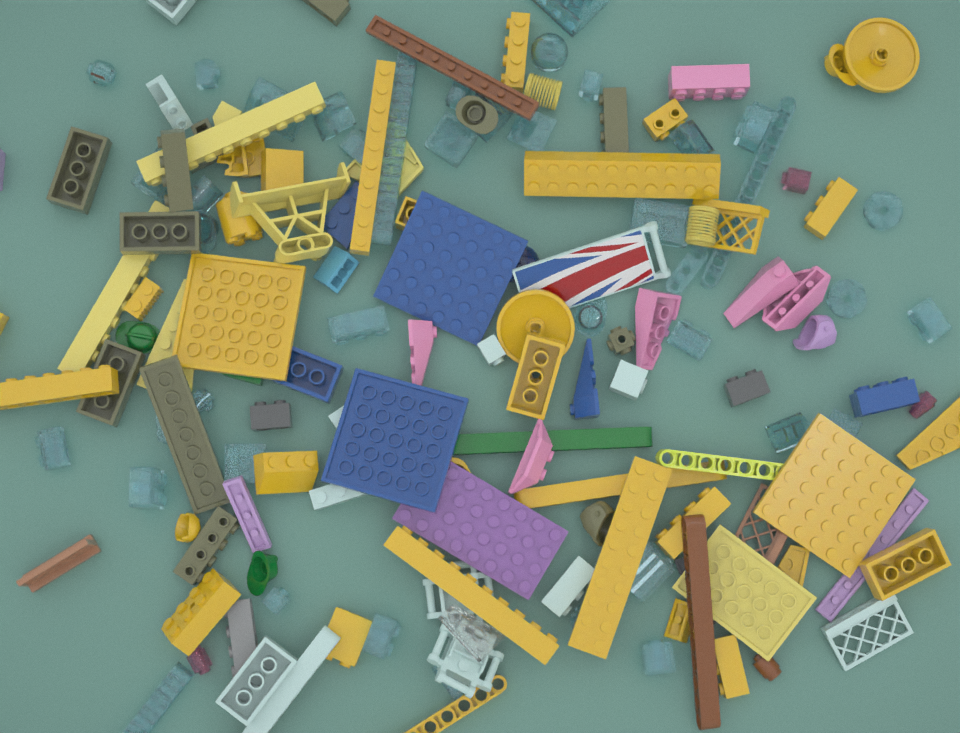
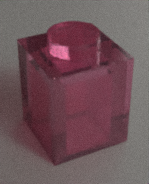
M789 167L781 176L780 183H783L782 189L805 195L809 188L812 172Z

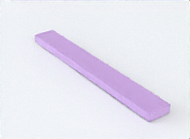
M912 488L899 504L863 560L895 544L929 500L915 488ZM857 567L851 578L843 574L815 608L829 622H832L865 581L860 567Z

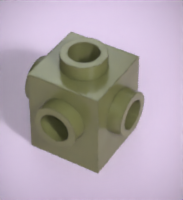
M621 326L610 330L611 334L608 335V341H606L609 350L613 351L615 355L620 353L621 356L631 352V348L635 345L634 341H636L632 330L628 331L627 327L621 328ZM623 336L625 342L620 343L618 337Z

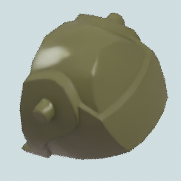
M597 501L587 506L580 514L583 527L593 538L592 540L600 547L604 543L615 512L604 501Z

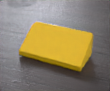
M675 598L664 636L687 643L690 635L687 602Z

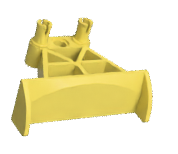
M341 162L339 164L337 177L242 195L237 181L232 182L230 190L232 219L249 215L253 216L278 245L273 261L275 263L286 264L309 258L313 261H317V259L319 261L322 256L328 253L333 243L331 235L323 232L327 201L342 198L351 183L345 163ZM320 202L319 210L300 214L297 212V206ZM287 209L288 216L269 219L265 212ZM318 221L317 226L311 222ZM293 225L307 234L287 239ZM288 227L285 235L278 228ZM303 245V246H305L308 250H304V249H302L300 246Z

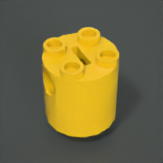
M230 192L226 193L222 200L216 203L215 206L226 243L234 244L237 247L246 244L245 241L252 239V241L263 238L262 227L252 215L232 219Z

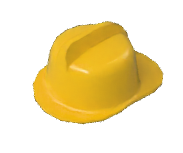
M834 44L830 48L829 54L824 57V66L827 73L833 77L840 78L843 83L849 86L858 85L845 68L843 61L844 46L842 44Z

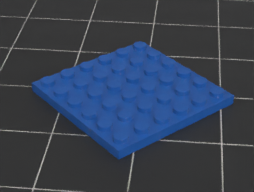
M422 190L373 297L424 321H432L434 326L477 346L486 332L513 275L512 270L516 268L528 240Z
M356 368L321 481L436 513L469 398Z

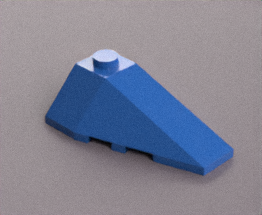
M591 338L586 340L573 404H569L570 415H574V420L598 418L600 415L598 391L595 388L596 375L593 369L594 359Z

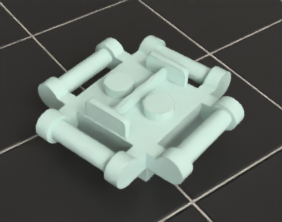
M464 561L454 562L461 569L470 568V575L477 579L475 583L478 586V579L484 578V585L493 591L492 578L482 572L477 573V569ZM430 579L422 580L426 591L427 619L443 618V624H447L455 630L458 621L449 622L450 616L474 614L473 611L440 587L439 594L442 611L436 612L433 584L435 583ZM477 614V619L467 620L469 624L479 629L484 628L483 619Z
M462 617L458 621L455 630L447 624H441L439 637L432 653L427 658L429 663L437 666L436 670L438 672L435 681L451 686L464 693V696L469 699L474 695L476 687L490 692L493 686L491 683L498 665L504 658L503 653L491 649L497 636L469 624ZM463 629L485 640V644L483 645L461 634ZM447 636H448V637H450V638H449L448 643H447V645H446V648H445V650H444V652H443V655H442V657H441V659H440V657H439L440 652H441V650H442V648H443V645H444V643H445V640H446V638H447ZM488 658H491L492 662L483 681L479 677L484 671Z

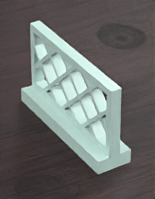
M896 595L884 601L872 598L820 628L844 671L853 668L914 633L897 602ZM894 605L896 609L894 618L885 616L887 607ZM873 615L880 617L877 628L868 625L869 618ZM884 618L893 620L890 631L881 629ZM897 622L904 624L905 632L901 634L894 633ZM855 625L863 626L860 637L850 635L852 627ZM866 628L876 630L873 641L863 639ZM879 632L889 634L887 642L883 644L877 643ZM838 635L846 636L843 647L835 645L832 638ZM849 637L859 640L856 651L846 648ZM862 641L872 644L870 651L866 654L860 652ZM845 651L855 653L853 661L848 664L843 660Z

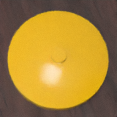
M871 18L859 23L847 36L843 47V61L847 72L858 85L872 92L890 93L901 89L914 77L919 66L920 53L915 38L902 24L888 18Z
M530 289L517 293L504 304L497 319L496 329L498 341L504 352L512 360L519 363L527 332L565 342L563 357L572 344L575 325L570 308L559 296L542 289Z

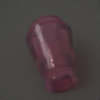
M925 391L923 394L920 393V402L913 404L908 411L915 419H918L935 407L937 400L928 391Z

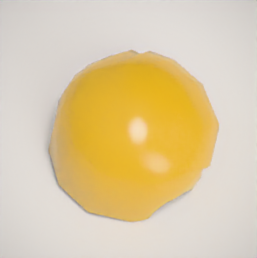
M180 514L175 527V539L177 541L189 543L196 539L200 533L201 525L199 518L195 514Z

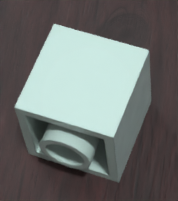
M620 360L608 390L636 401L639 393H643L647 383L645 378L648 370Z

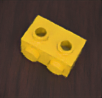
M676 98L644 118L642 125L655 142L659 139L663 141L671 135L670 132L675 128L679 130L686 125L688 115Z

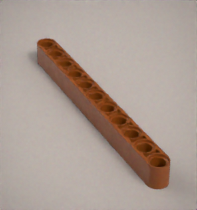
M703 514L682 516L681 528L696 722L699 730L720 728L721 726L707 533Z

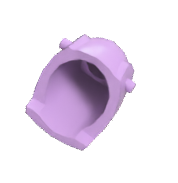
M827 315L810 316L804 324L798 339H793L794 346L799 350H811L833 345L837 336L833 320Z

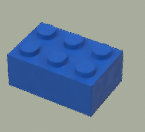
M293 346L286 382L273 381L330 404L344 367Z
M906 376L891 381L892 384L884 381L873 385V388H870L869 385L858 387L854 390L853 394L849 395L854 418L907 407L920 402L915 379L908 380Z

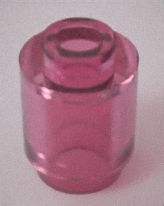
M198 645L191 655L186 657L195 674L199 673L201 676L211 670L210 666L213 664L201 645Z

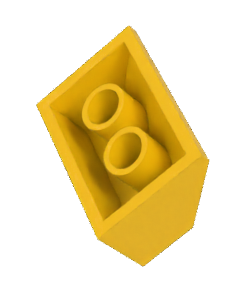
M317 451L267 452L253 455L256 495L309 492L313 489L319 471Z

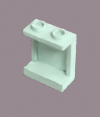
M162 74L146 83L147 88L173 129L184 128L186 130L193 125Z

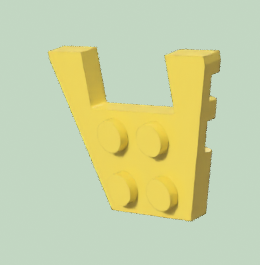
M393 118L387 125L386 137L395 145L383 157L379 190L399 197L421 174L424 167ZM355 159L346 169L350 178L360 181L362 165Z

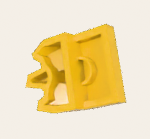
M258 137L252 140L251 144L244 147L240 145L234 148L233 152L221 155L217 159V163L229 165V168L225 170L224 175L243 178L261 176V152L265 149L264 138L260 139Z

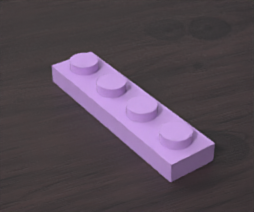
M243 476L224 481L222 485L252 552L271 548V540Z

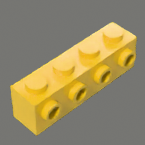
M511 12V18H507L506 29L510 30L509 36H505L504 48H508L507 55H503L502 65L506 67V72L502 73L501 82L523 93L530 13Z

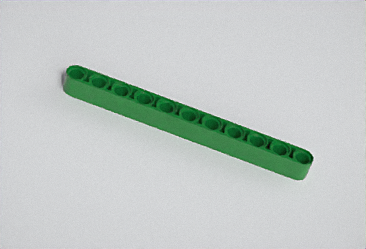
M650 426L547 431L553 445L552 451L653 447L652 427ZM533 431L459 434L453 455L525 452Z

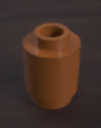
M759 654L753 658L754 662L752 665L764 679L767 678L769 681H772L782 672L779 669V664L773 657L769 662Z

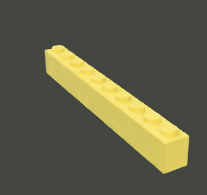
M316 82L187 138L186 147L189 170L197 168L198 164L204 161L211 162L215 160L216 156L222 153L229 154L240 145L242 147L247 146L258 137L260 139L265 138L276 129L277 131L283 130L294 121L295 123L301 122L306 118L305 116L321 113L326 105ZM163 150L136 161L148 186H157L162 183V175H165V168L160 167L159 156H163Z
M155 200L148 212H170V209ZM159 254L122 256L57 369L78 372L81 368H90L92 363L97 361L100 354L99 351L105 339L110 340V332L118 326L120 322L119 317L122 312H125L123 307L138 288L140 280L147 276L151 261L154 262Z

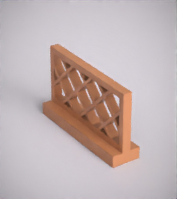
M761 483L735 536L739 538L741 534L743 542L757 538L760 548L755 549V551H761L764 558L775 564L788 536L778 529L771 530L768 522L766 523L769 531L757 534L754 523L764 520L761 518L753 521L751 512L756 507V502L760 501L763 489L767 490L769 487ZM752 524L755 535L744 538L743 528ZM770 533L772 538L771 544L762 547L759 536Z
M90 534L27 572L16 583L19 587H29L31 592L34 593L101 552V549L93 535Z

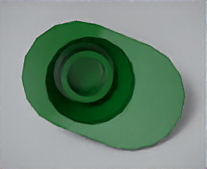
M126 321L117 328L116 341L118 344L143 354H150L160 331L155 325L150 323Z
M260 550L253 553L247 573V586L254 596H260L264 592L267 583L277 576L278 557L276 555L264 554Z

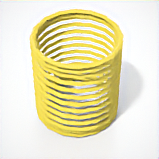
M530 73L524 95L530 97L533 88L531 96L533 99L536 89L534 100H536L539 90L537 101L540 106L542 103V108L545 104V108L548 105V109H550L553 99L551 110H555L563 82Z
M708 206L689 207L690 212L688 213L690 215H688L689 221H687L685 241L700 246L715 245L720 211Z

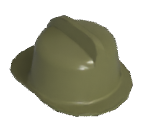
M473 95L465 96L457 103V119L474 132L487 134L497 126L498 113L496 109L481 98Z

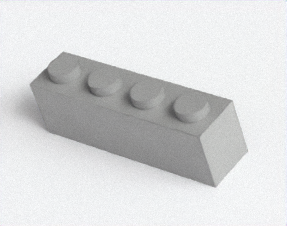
M252 598L237 600L224 615L225 618H228L229 626H226L227 638H231L232 645L229 646V655L234 660V666H231L232 677L236 675L258 646Z

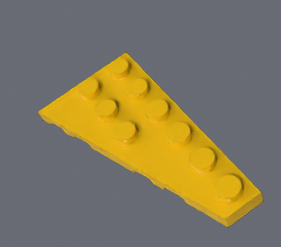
M960 397L895 455L908 470L960 448Z

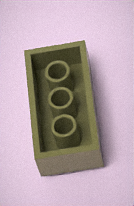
M71 126L46 198L51 204L88 215L112 146L110 139Z
M199 211L119 212L120 252L123 255L202 254L201 214Z
M105 339L93 369H99L100 365H110L118 370L119 394L81 399L76 412L117 428L140 372L139 368L142 367L146 355Z

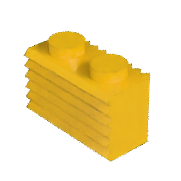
M145 277L123 309L139 321H143V318H146L145 315H148V312H150V309H152V306L155 305L154 303L157 302V299H159V296L164 291L160 286Z

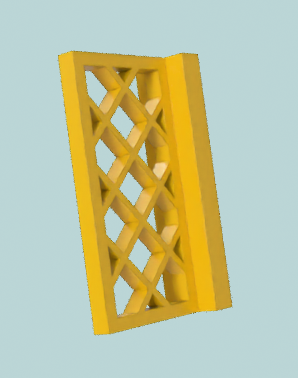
M693 199L692 205L716 208L725 219L717 225V234L720 239L715 242V245L701 247L756 255L764 219L769 217L770 210L757 205L713 199ZM735 217H739L741 223L733 228L730 221ZM753 219H757L756 227L750 230L747 224ZM727 224L731 231L723 236L720 229ZM745 227L748 233L740 239L736 232ZM734 235L737 242L732 246H728L726 240ZM748 238L752 239L751 249H746L743 245V242Z

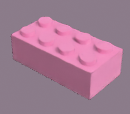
M749 64L671 66L668 75L669 99L676 98L678 102L693 98L694 101H702L704 98L722 100L724 97L739 100L746 96L750 88Z

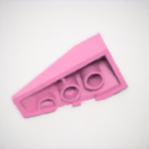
M778 256L759 270L723 314L733 328H736L798 286L799 283L790 268Z
M639 288L635 305L636 366L653 370L662 350L661 343L664 337H668L670 333L668 328L672 320L675 321L678 316L682 296Z
M408 320L412 383L422 386L434 338H437V326H433L432 321Z

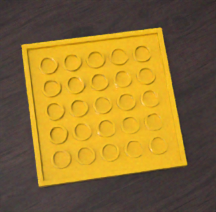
M191 254L172 356L177 354L182 368L286 382L306 267L210 254Z
M818 413L752 512L836 570L851 578L859 563L863 560L916 479Z

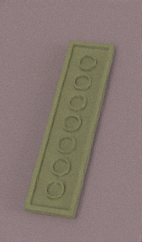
M176 354L140 367L141 376L194 514L196 515L230 503L222 485L225 481L178 355Z

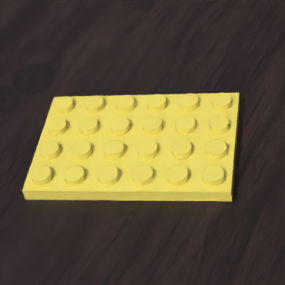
M720 524L707 541L713 619L769 662L817 597ZM684 571L672 588L687 599Z

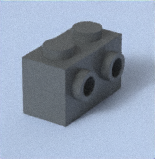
M756 369L745 372V377L739 379L738 376L727 379V383L723 385L731 408L770 393L762 370L758 372Z
M276 400L274 404L266 405V402H255V406H250L251 430L263 431L293 428L291 404L286 403V400Z

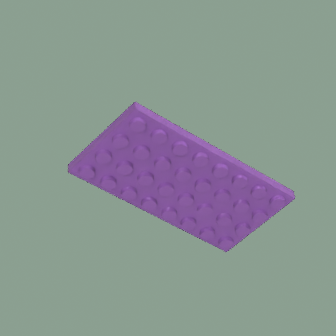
M453 462L450 463L436 513L400 504L392 517L393 520L527 600L530 599L569 532Z

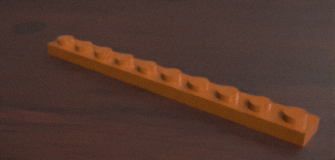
M377 15L373 17L365 30L367 34L528 121L532 119L540 106L538 101Z

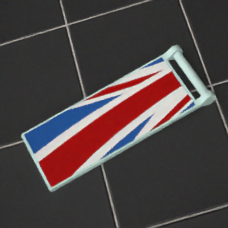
M652 221L644 226L512 270L518 292L530 289L546 290L559 296L569 308L657 279L668 278L671 276L670 268H667L657 232L658 224L656 221ZM645 232H650L660 270L656 273L645 239Z

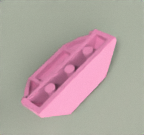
M818 266L793 273L799 285L763 309L762 321L775 331L796 328L823 301L831 275Z
M541 419L537 420L509 488V494H514L537 484L539 480L543 481L547 470L544 469L546 461L551 462L554 451L551 450L553 445Z

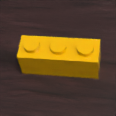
M840 177L836 181H830L826 187L827 194L824 197L822 195L814 204L817 206L815 211H809L804 218L806 224L803 227L821 240L826 237L858 191V189Z
M730 634L714 638L717 675H719L720 683H718L720 695H724V698L729 699L750 694L736 636Z

